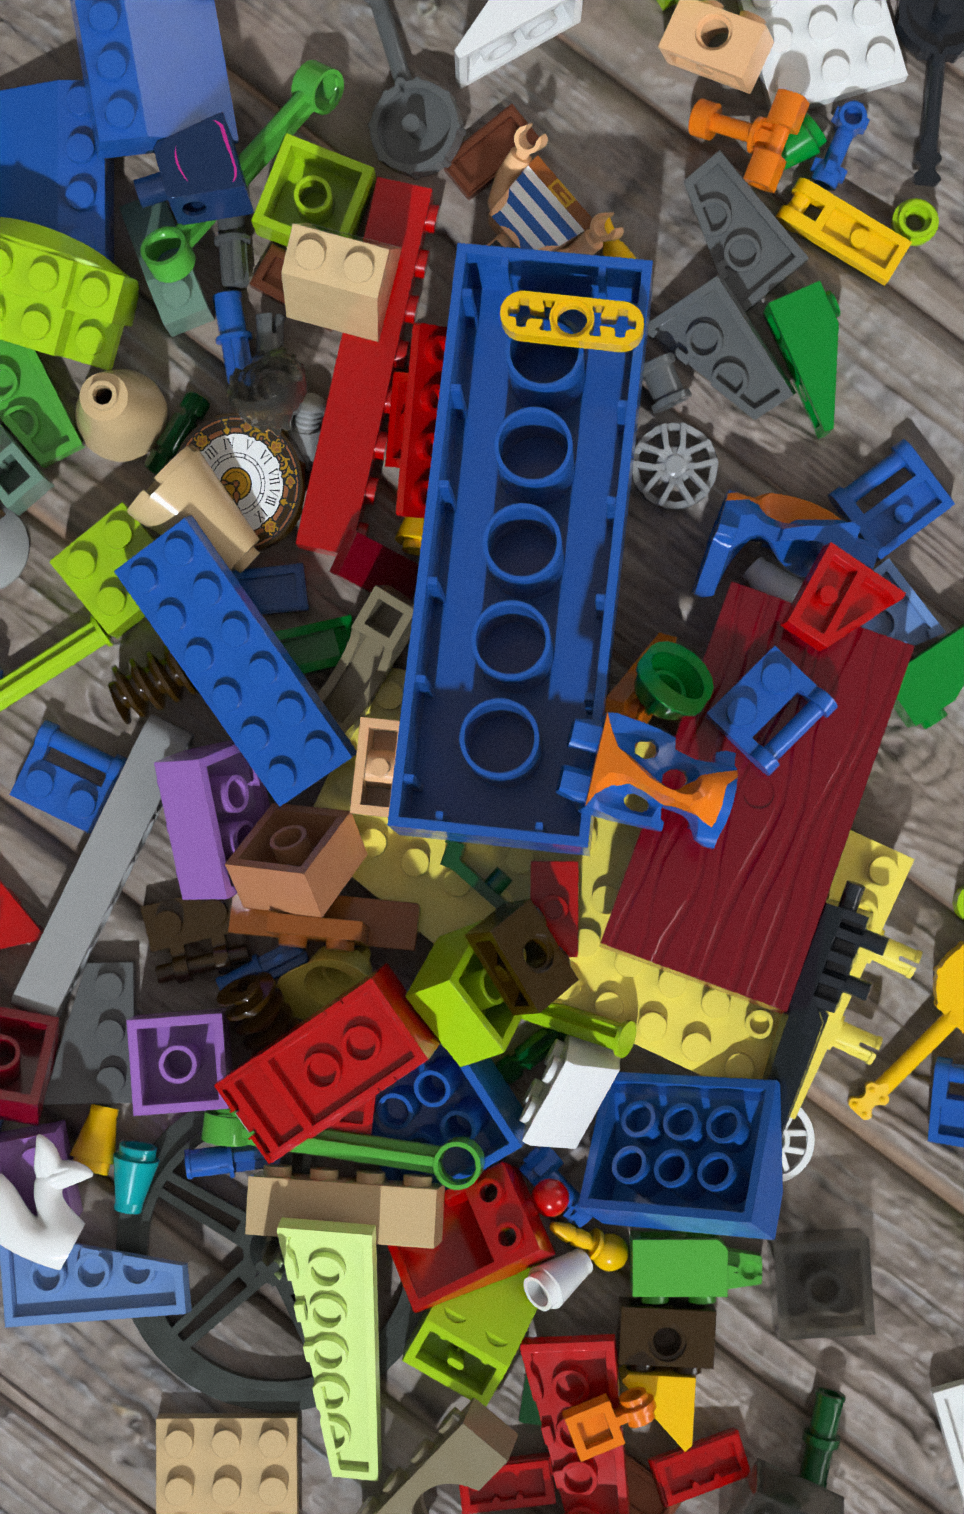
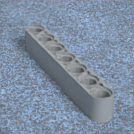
M153 714L148 718L11 999L12 1006L23 1011L60 1018L163 807L160 790L157 785L154 762L183 750L191 749L195 734Z

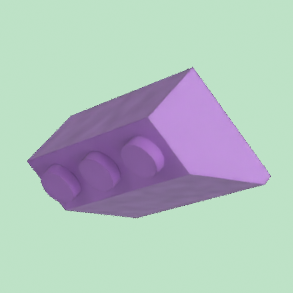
M233 740L183 750L154 762L157 785L162 799L166 827L171 842L182 900L228 899L238 894L225 863L270 807L266 787Z

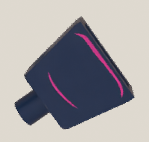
M223 112L156 142L153 149L160 172L133 180L142 208L168 200L177 223L181 225L255 213L235 144Z

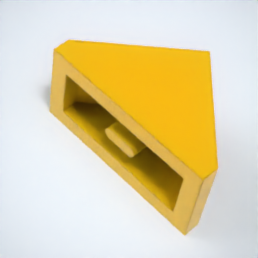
M623 1364L619 1368L621 1381L628 1389L644 1387L647 1393L653 1395L657 1405L654 1411L655 1419L686 1452L692 1446L695 1375L679 1374L673 1371V1367L655 1366L653 1372H634L628 1370L626 1364Z

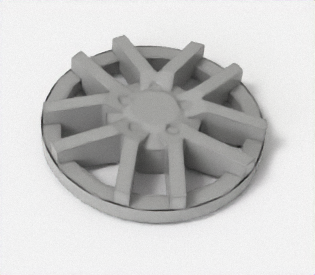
M664 423L649 430L637 443L634 453L632 480L642 497L654 506L667 510L686 509L703 500L712 489L718 473L719 462L710 439L695 427L687 425V423ZM668 431H680L679 447L669 446ZM661 433L662 449L646 444L651 438ZM686 433L694 436L701 443L686 449ZM706 449L709 460L693 463L691 455ZM643 450L657 456L656 464L640 462L641 451ZM710 467L709 479L705 484L695 471ZM639 469L656 473L646 486L641 481ZM688 478L701 490L693 497H691L683 484ZM659 479L668 485L661 499L649 492ZM674 486H676L684 498V501L679 502L666 500Z

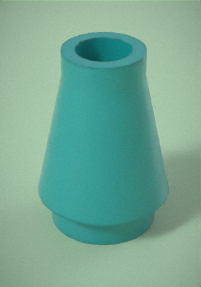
M139 1141L120 1142L119 1151L113 1154L114 1210L125 1214L142 1213L144 1200L160 1162V1159L156 1157V1146Z

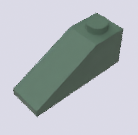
M138 199L120 206L119 209L162 322L171 337L215 320L194 267L183 279L172 283H164L154 278L141 256V245L152 231L161 227L176 226L167 201L142 208ZM179 248L164 252L157 261H165L173 257Z

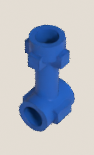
M853 100L845 103L843 106H838L831 120L834 123L835 134L824 159L815 157L810 171L813 172L810 181L825 190L835 191L838 183L842 184L847 170L842 168L841 164L853 138L858 134L863 135L870 121L867 118V110L863 103Z
M541 1146L539 1149L535 1147L522 1159L525 1163L519 1168V1171L534 1187L541 1180L548 1178L557 1179L566 1186L569 1192V1203L562 1215L569 1223L574 1222L581 1228L593 1218L578 1208L580 1193L558 1171L565 1163L550 1147Z

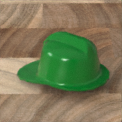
M669 641L657 642L646 651L637 663V676L634 681L635 694L640 703L645 707L644 713L647 716L653 714L665 720H677L683 716L694 717L701 712L712 695L714 685L706 665L693 652L682 645Z

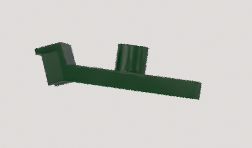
M445 840L447 846L440 865L456 872L496 909L503 903L509 902L501 894L513 880L504 871L496 867L486 879H483L462 860L467 845L457 841Z

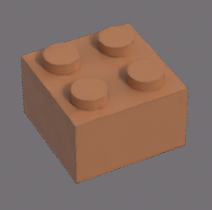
M272 803L225 863V866L243 907L322 918L368 854L350 811L283 804L279 807L277 803Z

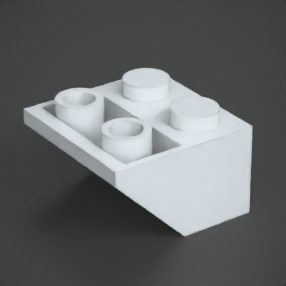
M570 1035L566 1036L564 1042L556 1039L544 1061L547 1067L541 1081L534 1078L523 1099L525 1107L519 1121L525 1123L522 1141L531 1146L576 1149L620 1071L621 1058L615 1056L614 1050Z

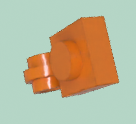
M634 1387L624 1391L619 1396L620 1404L617 1409L613 1410L610 1400L605 1393L562 1411L580 1461H585L626 1444L619 1426L628 1423L629 1427L638 1428L652 1422L655 1418L654 1411L657 1407L653 1395L647 1393L644 1387Z

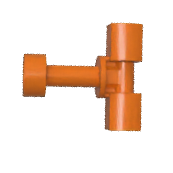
M778 89L767 118L759 116L752 124L723 115L720 103L701 98L692 109L688 130L690 135L708 141L713 139L716 133L747 142V151L752 154L743 179L754 188L775 193L787 163L781 156L789 134L798 135L810 103L801 94L786 89Z

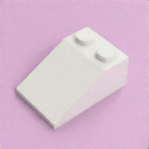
M488 0L454 50L455 78L460 89L466 87L580 23L583 0Z

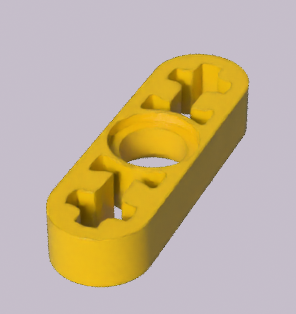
M517 291L506 297L500 309L501 323L505 333L510 338L521 342L628 352L639 345L644 335V318L641 311L635 305L625 301ZM520 306H528L530 315L545 318L544 308H552L549 317L551 331L543 330V319L531 318L527 320L525 327L517 326L516 318L510 316V314H518ZM567 310H578L585 315L587 323L583 330L575 334H569L560 329L558 319ZM595 312L602 313L601 324H617L618 317L624 316L628 318L629 326L636 327L635 330H627L625 337L619 338L615 336L614 328L600 326V336H592L595 328Z

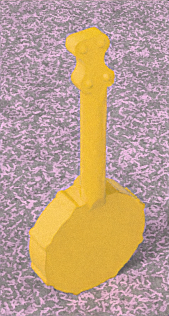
M959 941L957 946L947 952L938 965L933 967L935 972L933 977L934 1005L942 1012V1015L875 1082H866L862 1095L850 1096L847 1103L850 1108L863 1120H869L872 1117V1109L875 1106L888 1104V1095L956 1027L964 1034V941Z

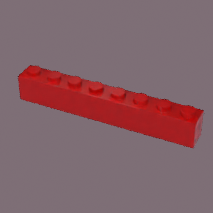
M377 177L364 238L401 247L402 250L379 342L342 332L295 543L299 549L336 557L348 529L368 537L369 524L362 522L366 504L374 506L380 479L372 477L376 459L384 460L386 455L388 432L382 430L386 413L390 414L393 372H396V368L404 369L407 362L410 342L404 341L403 336L406 323L414 324L417 317L420 296L413 295L416 278L424 279L427 272L430 251L423 250L426 233H435L439 218L440 206L433 204L432 188Z

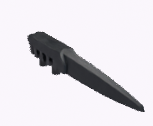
M847 880L840 901L832 899L825 901L788 1010L782 1014L766 1064L763 1080H777L780 1083L782 1135L828 1021V1012H836L843 993L866 1001L873 983L850 975L853 964L856 962L859 948L883 956L890 939L867 930L873 913L858 908L866 887L854 881Z

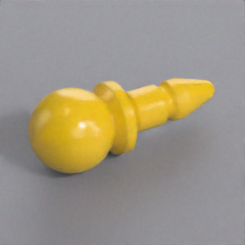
M551 1222L549 1225L550 1230L561 1241L569 1242L570 1245L586 1252L591 1261L593 1260L596 1266L604 1271H616L622 1268L628 1259V1246L616 1234H604L598 1228L587 1232L564 1222Z

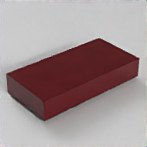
M348 529L329 572L369 593L372 592L375 585L388 584L412 599L416 591L419 564L357 531Z

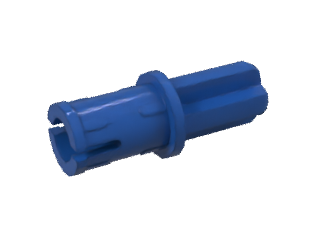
M225 291L212 296L219 336L215 339L216 344L222 347L227 382L230 386L242 387L253 383L255 380L249 341L253 336L252 332L246 329L241 292Z
M281 945L260 957L256 953L252 955V961L223 976L217 977V985L219 990H221L231 981L253 972H267L276 980L288 971L308 963V952L306 948Z
M252 1145L242 1147L214 1146L184 1150L188 1180L195 1177L230 1173L231 1178L236 1177V1172L264 1169V1164H268L259 1149ZM279 1158L270 1164H280L281 1159Z

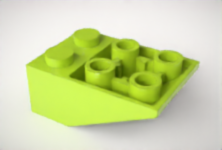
M532 1267L511 1277L425 1309L404 1346L402 1361L469 1400L475 1397L486 1407L507 1372L538 1309L530 1302L524 1290V1280L528 1277Z

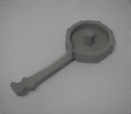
M364 0L371 6L395 86L391 89L383 91L382 97L374 108L371 120L367 125L370 129L371 141L377 153V159L387 167L390 166L402 175L419 180L420 177L433 175L445 167L451 166V161L459 151L463 136L466 135L462 114L456 103V98L448 90H443L440 86L422 80L420 77H415L412 80L388 0Z

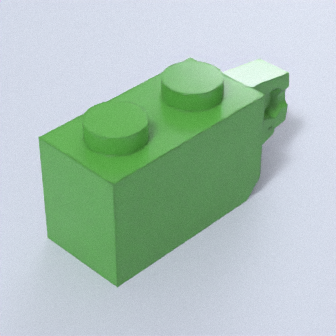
M630 1231V1289L633 1297H641L642 1303L665 1304L669 1302V1297H688V1302L693 1304H712L716 1302V1297H728V1289L762 1284L761 1254L754 1251L728 1248L718 1235L683 1231Z

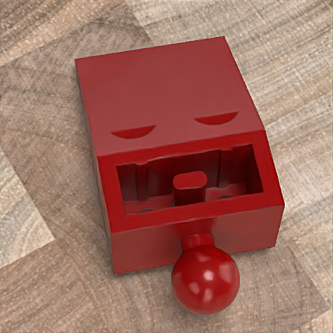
M501 1162L483 1171L470 1187L462 1190H445L442 1242L438 1246L431 1249L387 1245L413 1312L423 1311L511 1277L556 1255L539 1214L546 1217H555L566 1210L569 1203V1192L566 1186L557 1179L548 1178L538 1182L532 1191V1195H530L519 1168ZM497 1190V1197L491 1201L489 1194ZM509 1229H514L516 1240L510 1246L505 1232Z

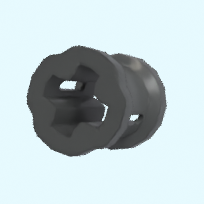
M673 353L661 355L644 363L643 379L654 401V404L651 406L654 413L668 410L692 397L690 389H684L673 363L676 358Z

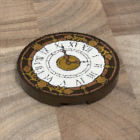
M245 413L218 415L206 420L192 430L182 442L177 454L191 444L200 450L260 539L254 546L257 551L267 550L282 541L293 530L302 515L306 491L305 472H307L305 461L291 436L274 422L263 417Z

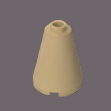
M114 369L90 376L81 387L75 409L76 427L85 445L100 457L115 462L136 461L144 457L155 446H158L156 442L169 422L167 402L158 386L142 373L129 369Z
M193 444L182 449L154 477L155 481L147 491L144 489L141 491L127 510V513L136 521L160 535L164 534L183 518L192 515L229 569L235 568L240 574L260 554L254 548L260 539L200 450Z

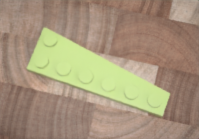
M282 1217L277 1227V1234L287 1279L292 1281L296 1298L294 1310L297 1322H301L305 1338L303 1349L306 1362H310L314 1378L312 1389L316 1407L321 1415L320 1425L332 1477L379 1481L382 1471L376 1225Z

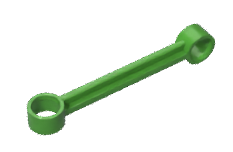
M308 60L300 66L293 78L291 87L292 97L238 156L247 186L280 150L286 133L294 135L313 112L319 115H326L338 105L344 90V79L338 70L317 60ZM217 220L188 225L177 224L175 227H161L152 231L144 239L140 252L154 278L160 282L172 283L186 277L192 271L196 261L192 248ZM179 248L173 257L165 261H157L164 252Z
M231 1109L205 1110L202 1141L227 1147L256 1146L252 1139H248L254 1131L247 1132L235 1115V1112L238 1110L232 1113L229 1112ZM327 1128L290 1151L435 1174L442 1185L453 1190L466 1189L474 1184L482 1173L485 1164L484 1153L481 1147L474 1140L467 1137H454L446 1141L442 1146ZM450 1147H461L472 1154L476 1170L471 1176L464 1179H456L445 1171L442 1159Z

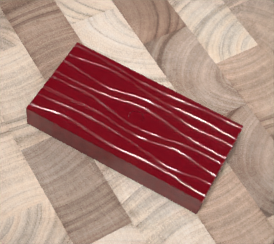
M731 581L702 661L712 676L714 685L712 695L699 714L694 717H682L675 735V749L696 760L712 762L713 754L716 752L730 751L736 753L735 766L738 770V781L730 815L717 839L714 849L703 847L693 839L691 829H687L688 821L684 816L664 808L661 809V819L664 822L661 832L645 828L641 829L599 947L781 1014L788 1010L915 646L869 629L858 627L839 641L819 652L780 626L792 602ZM776 646L809 679L826 691L835 700L838 708L828 718L822 716L778 760L780 766L770 776H767L705 716L725 694ZM797 693L753 739L764 747L808 702ZM669 770L663 774L662 783L665 787L672 790L680 789L686 782L684 773L678 770Z

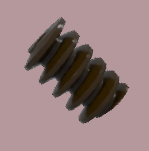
M163 644L164 659L159 660L150 650L146 651V666L143 668L133 657L128 659L129 674L124 675L116 665L111 666L112 681L108 683L109 691L118 713L127 725L132 721V709L140 717L144 718L149 715V701L158 710L165 709L166 693L177 703L183 701V686L192 695L200 694L165 644Z
M253 972L243 975L224 986L216 997L220 1006H228L225 1015L229 1021H236L234 1030L237 1035L245 1036L243 1044L246 1050L253 1051L252 1056L300 1023L296 1017H293L294 1012L290 1005L285 1002V997L281 990L276 988L274 978L267 972Z

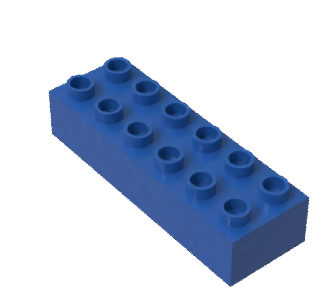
M457 243L387 826L399 835L590 856L594 816L578 812L579 802L567 799L555 793L561 767L564 764L588 770L591 753L566 747L572 721L575 718L599 721L605 715L652 299L653 260ZM517 291L625 301L635 305L641 311L644 318V335L639 345L628 352L521 342L510 338L505 333L501 323L500 309L506 297ZM520 306L518 314H510V316L516 318V323L519 327H525L528 319H543V330L551 331L549 317L552 308H544L545 318L530 315L528 306ZM573 309L563 312L558 319L560 329L569 334L580 332L587 323L585 315ZM595 312V328L592 336H600V326L614 328L615 336L619 338L625 337L627 330H635L636 327L629 326L628 318L624 316L618 317L617 324H601L602 313Z

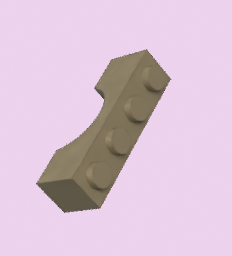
M388 584L375 585L352 625L351 636L342 657L325 685L317 694L349 740L359 726L360 718L365 716L376 694L410 639L414 600Z
M474 1397L462 1411L456 1407L453 1408L441 1422L438 1428L440 1434L433 1441L426 1437L412 1453L409 1459L412 1463L405 1470L398 1466L382 1486L384 1493L378 1499L373 1495L369 1496L356 1514H429L424 1502L423 1493L434 1486L442 1484H458L479 1491L508 1462L519 1434Z

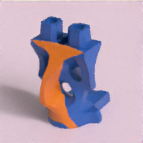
M728 489L709 534L691 593L700 598L713 596L725 570L748 541L762 543L761 547L773 551L778 561L788 572L806 578L822 547L830 542L872 570L881 545L858 538L861 526L854 521L846 522L832 512L810 501L775 493H765L757 497H751Z
M607 712L599 721L575 718L570 726L566 747L591 753L588 770L564 764L559 773L555 793L572 801L579 802L578 812L660 832L663 830L664 825L661 819V809L673 811L687 819V829H691L693 839L703 847L714 849L717 839L728 820L735 798L738 781V770L735 766L736 753L730 751L716 752L713 754L712 762H705L691 758L676 750V737L654 726L619 713ZM638 742H651L656 746V753L653 757L644 759L635 753V744ZM669 770H678L684 773L686 782L680 789L672 790L665 787L662 783L663 774ZM627 794H636L647 801L649 804L648 808L642 813L633 811L625 805L624 798Z

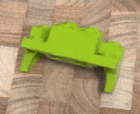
M0 217V340L52 356L72 359L107 371L112 370L124 326L132 327L139 294L138 281L129 277L93 248L68 235L28 221Z

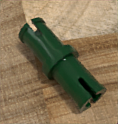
M820 1387L815 1392L816 1397L810 1425L803 1430L802 1440L806 1444L800 1472L797 1475V1482L815 1490L827 1488V1478L833 1451L838 1450L841 1438L837 1432L843 1404L846 1401V1396L842 1392Z

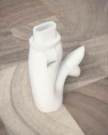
M37 1134L34 1155V1171L36 1175L34 1181V1200L38 1215L35 1216L31 1213L14 1185L0 1173V1245L30 1261L61 1270L86 1224L68 1206L63 1198L62 1191L64 1188L84 1181L94 1174L89 1167L80 1162L62 1160L55 1145L45 1136Z

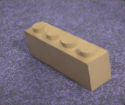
M264 1164L263 1171H258L248 1176L245 1234L278 1237L277 1227L281 1218L285 1217L376 1225V1244L434 1249L442 1242L445 1186L440 1183H432L431 1175L404 1174L403 1181L385 1180V1172L375 1170L357 1171L356 1177L338 1176L339 1169L311 1167L310 1174L292 1173V1165Z

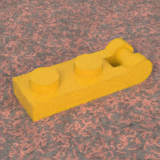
M798 178L791 190L793 194L792 199L787 206H781L775 218L786 230L798 233L885 286L912 242L814 182L805 178ZM809 205H814L822 210L816 221L804 215Z

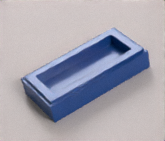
M303 563L245 569L241 574L238 571H231L262 616L309 611Z

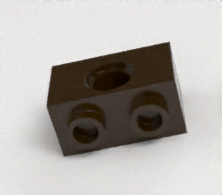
M531 899L503 903L465 934V937L512 1015L541 1013L579 980L570 966L569 956L558 946L546 926L544 914L533 904ZM524 949L526 951V961L524 959Z
M619 1296L616 1344L618 1363L626 1364V1368L630 1371L642 1373L653 1372L655 1366L673 1367L674 1372L684 1375H698L702 1373V1369H714L717 1311L713 1303L693 1304L688 1302V1300L669 1299V1302L665 1304H646L641 1302V1297ZM669 1327L675 1329L678 1332V1337L673 1344L663 1347L653 1342L655 1333L661 1328Z

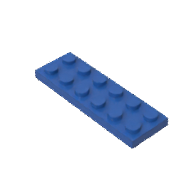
M192 515L183 518L114 571L279 807L356 755L357 750Z

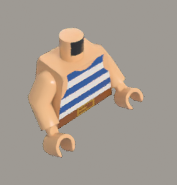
M533 123L521 126L514 135L516 147L511 148L497 170L487 201L490 210L488 224L497 234V237L487 245L594 255L603 247V242L620 239L624 233L623 227L615 228L609 234H607L604 228L606 220L612 217L614 212L599 213L592 218L539 156L532 160L530 154L543 149L547 145L548 137L546 134L541 135L536 141L535 146H533L526 138L527 132Z

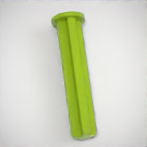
M90 615V622L0 679V712L107 644L109 647H112L114 645L112 637L107 634L94 616Z
M551 1003L541 1013L525 1014L521 1018L612 1049L615 1056L624 1058L629 1054L636 1037V1024L631 1020H625L623 1023L559 1003Z

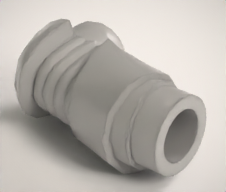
M315 393L301 394L294 401L293 407L297 411L295 421L291 423L288 434L297 444L303 456L307 471L312 470L321 431L320 422L324 417L327 404L323 397Z

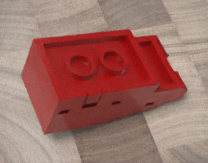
M387 963L314 1012L214 1084V1087L231 1109L229 1112L232 1113L239 1109L235 1112V1115L248 1133L254 1131L248 1139H252L268 1164L275 1162L307 1139H312L429 1060L441 1044L436 1035L405 997L407 994L406 989Z

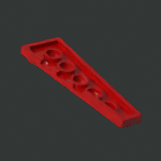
M615 1334L524 1337L520 1344V1351L532 1397L537 1404L542 1423L541 1431L545 1445L548 1446L553 1465V1476L556 1487L560 1491L565 1514H630L625 1444L581 1462L562 1415V1411L605 1393L610 1400L613 1410L617 1409L620 1404V1386ZM623 1425L619 1427L624 1438Z

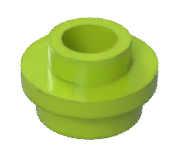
M912 198L902 202L894 211L891 219L892 230L912 242L910 246H920L927 243L935 235L939 225V218L935 208L926 200ZM911 216L917 217L921 221V229L917 231L911 230L907 226L906 219Z

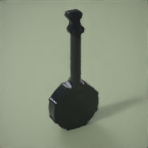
M898 0L895 10V33L899 36L904 46L915 55L917 60L923 59L927 61L919 151L913 157V162L918 166V171L913 175L912 182L915 185L936 187L941 181V176L936 172L935 167L942 161V156L937 152L945 66L946 62L954 64L964 56V0Z

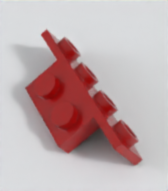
M414 323L409 372H393L385 467L400 468L396 502L397 516L424 518L447 334V327Z

